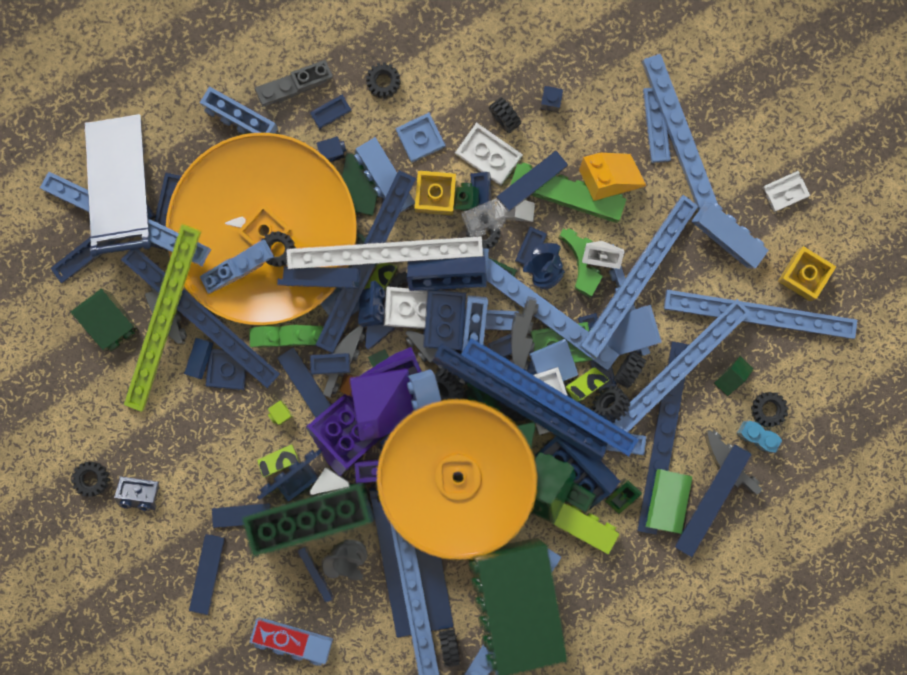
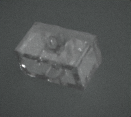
M497 198L461 213V218L470 237H481L486 234L485 231L490 229L493 231L498 230L506 222ZM481 216L489 218L486 224L481 221Z

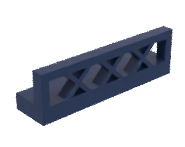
M284 266L283 279H278L277 285L359 288L360 269L326 267L288 269V266Z

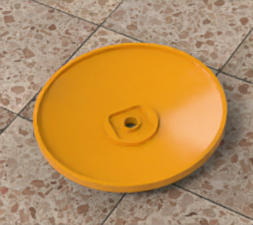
M452 399L431 403L414 411L394 429L381 452L377 471V485L380 501L386 516L405 540L418 549L434 556L448 559L473 558V556L488 554L500 548L521 529L533 506L537 487V473L530 446L511 420L487 405L469 400ZM461 472L464 475L463 481H455L453 474Z

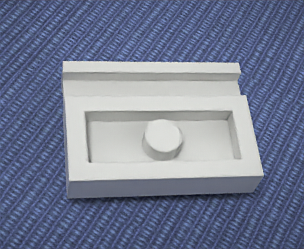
M799 171L762 187L774 212L810 196L803 179L799 175Z

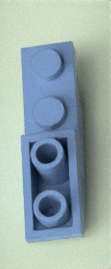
M261 240L234 258L227 259L200 276V279L208 294L260 268L263 266V263L274 256L266 240Z

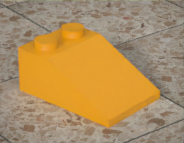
M600 152L585 156L579 168L594 201L646 186L631 154Z

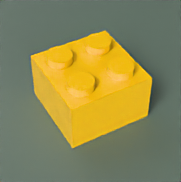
M418 171L415 213L453 216L456 174Z
M803 246L797 249L778 282L811 302L817 299L836 266Z

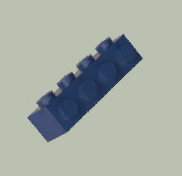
M485 257L408 261L407 280L409 291L487 287Z

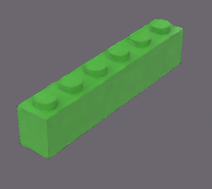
M527 163L517 164L510 186L533 169V166ZM564 175L555 176L531 195L615 223L620 221L627 200L623 198L622 194H617L594 201L585 182L579 180L573 182Z

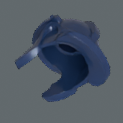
M544 243L536 246L532 251L533 258L531 261L526 262L523 267V272L532 273L533 284L540 289L548 290L553 288L561 281L565 270L562 269L561 258L558 255L561 249L558 244Z

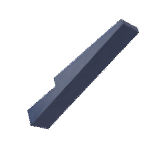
M147 204L148 219L153 220L156 215ZM91 237L50 268L60 283H64L99 258L91 256ZM124 239L98 243V247L119 244Z
M736 444L733 445L677 540L675 548L693 557L752 453Z

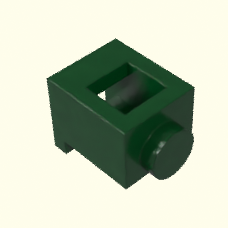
M461 183V187H455V206L453 210L479 211V188L472 186V183Z

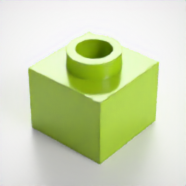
M282 400L268 408L270 412L268 416L273 424L282 425L293 417Z

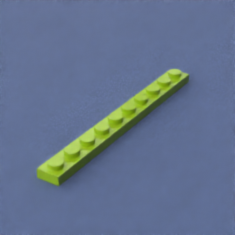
M182 224L124 402L125 406L141 412L145 409L198 245L201 230Z

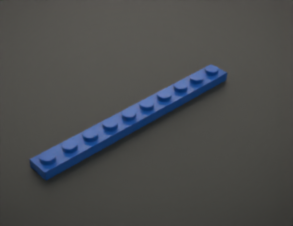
M470 338L461 353L465 358L629 456L639 439L473 338Z

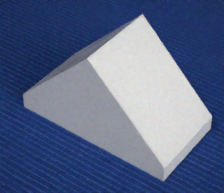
M497 200L495 219L533 222L535 203L524 200L508 212Z
M604 241L586 243L582 263L620 269L624 250Z
M325 468L310 490V493L313 495L349 487L350 482L329 468Z

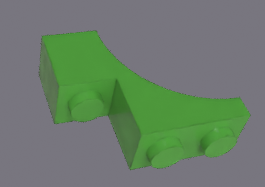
M563 229L558 238L571 248L578 265V277L574 289L591 298L603 277L598 269L591 266L587 268V264L582 263L586 243L593 241L585 237L584 239L578 237V233L572 229Z
M288 325L250 328V347L317 346L316 342L324 326Z

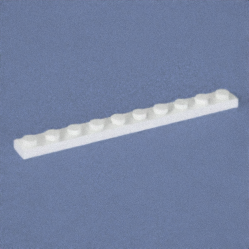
M482 237L287 249L288 269L483 256Z

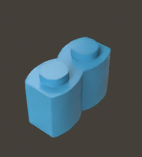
M743 421L737 432L741 439L754 443L757 448L765 452H776L782 442V439L776 433L765 431L760 424L753 421Z

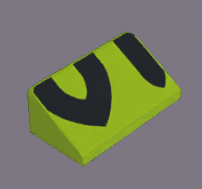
M389 262L379 263L364 289L371 288V282L376 281L385 291L398 267Z
M593 367L565 388L573 400L579 402L608 382L609 379L597 368Z
M293 444L257 460L263 478L291 466L296 461L300 462Z

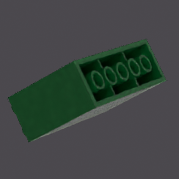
M363 482L243 517L242 520L252 557H256L370 524L375 520L366 484Z
M537 537L505 544L488 554L477 555L468 559L470 571L473 570L474 578H471L472 587L477 591L475 604L481 613L478 621L480 628L484 630L482 642L488 652L485 655L486 664L488 667L490 666L491 672H494L496 675H513L568 662L547 544Z

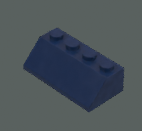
M557 435L535 454L536 457L539 453L549 454L556 460L567 462L574 467V482L596 495L589 510L609 496L621 482L601 460L598 461Z

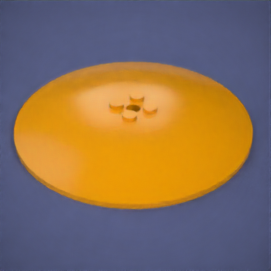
M250 133L235 136L214 145L201 154L188 167L177 183L171 196L166 218V227L179 233L182 224L201 230L198 243L211 249L203 266L191 263L184 285L186 290L200 304L213 313L231 321L250 325L279 324L301 317L323 303L336 288L277 285V280L283 279L284 266L274 267L266 262L260 268L208 294L200 276L264 239L265 236L260 234V228L264 225L269 227L268 235L271 234L270 232L279 231L290 236L295 242L294 246L296 249L355 245L357 238L354 203L349 189L337 169L326 157L306 143L292 137L274 133ZM239 217L246 219L241 228L225 224ZM275 242L271 246L273 256L279 257L283 255L285 251L284 245L281 242ZM349 265L324 266V267H326V268H349Z

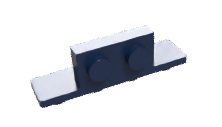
M313 449L303 456L305 460L301 463L296 461L289 467V472L286 474L284 472L280 473L274 478L275 482L273 484L267 483L259 489L261 493L257 498L259 500L277 487L284 497L290 501L318 480L319 476L309 463L318 457L322 451L320 449L315 452Z

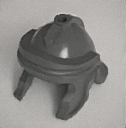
M344 540L336 544L332 548L331 554L322 559V569L327 577L334 579L341 575L347 576L351 580H363L364 575L361 574L357 567L366 561L368 555L363 543L356 540Z

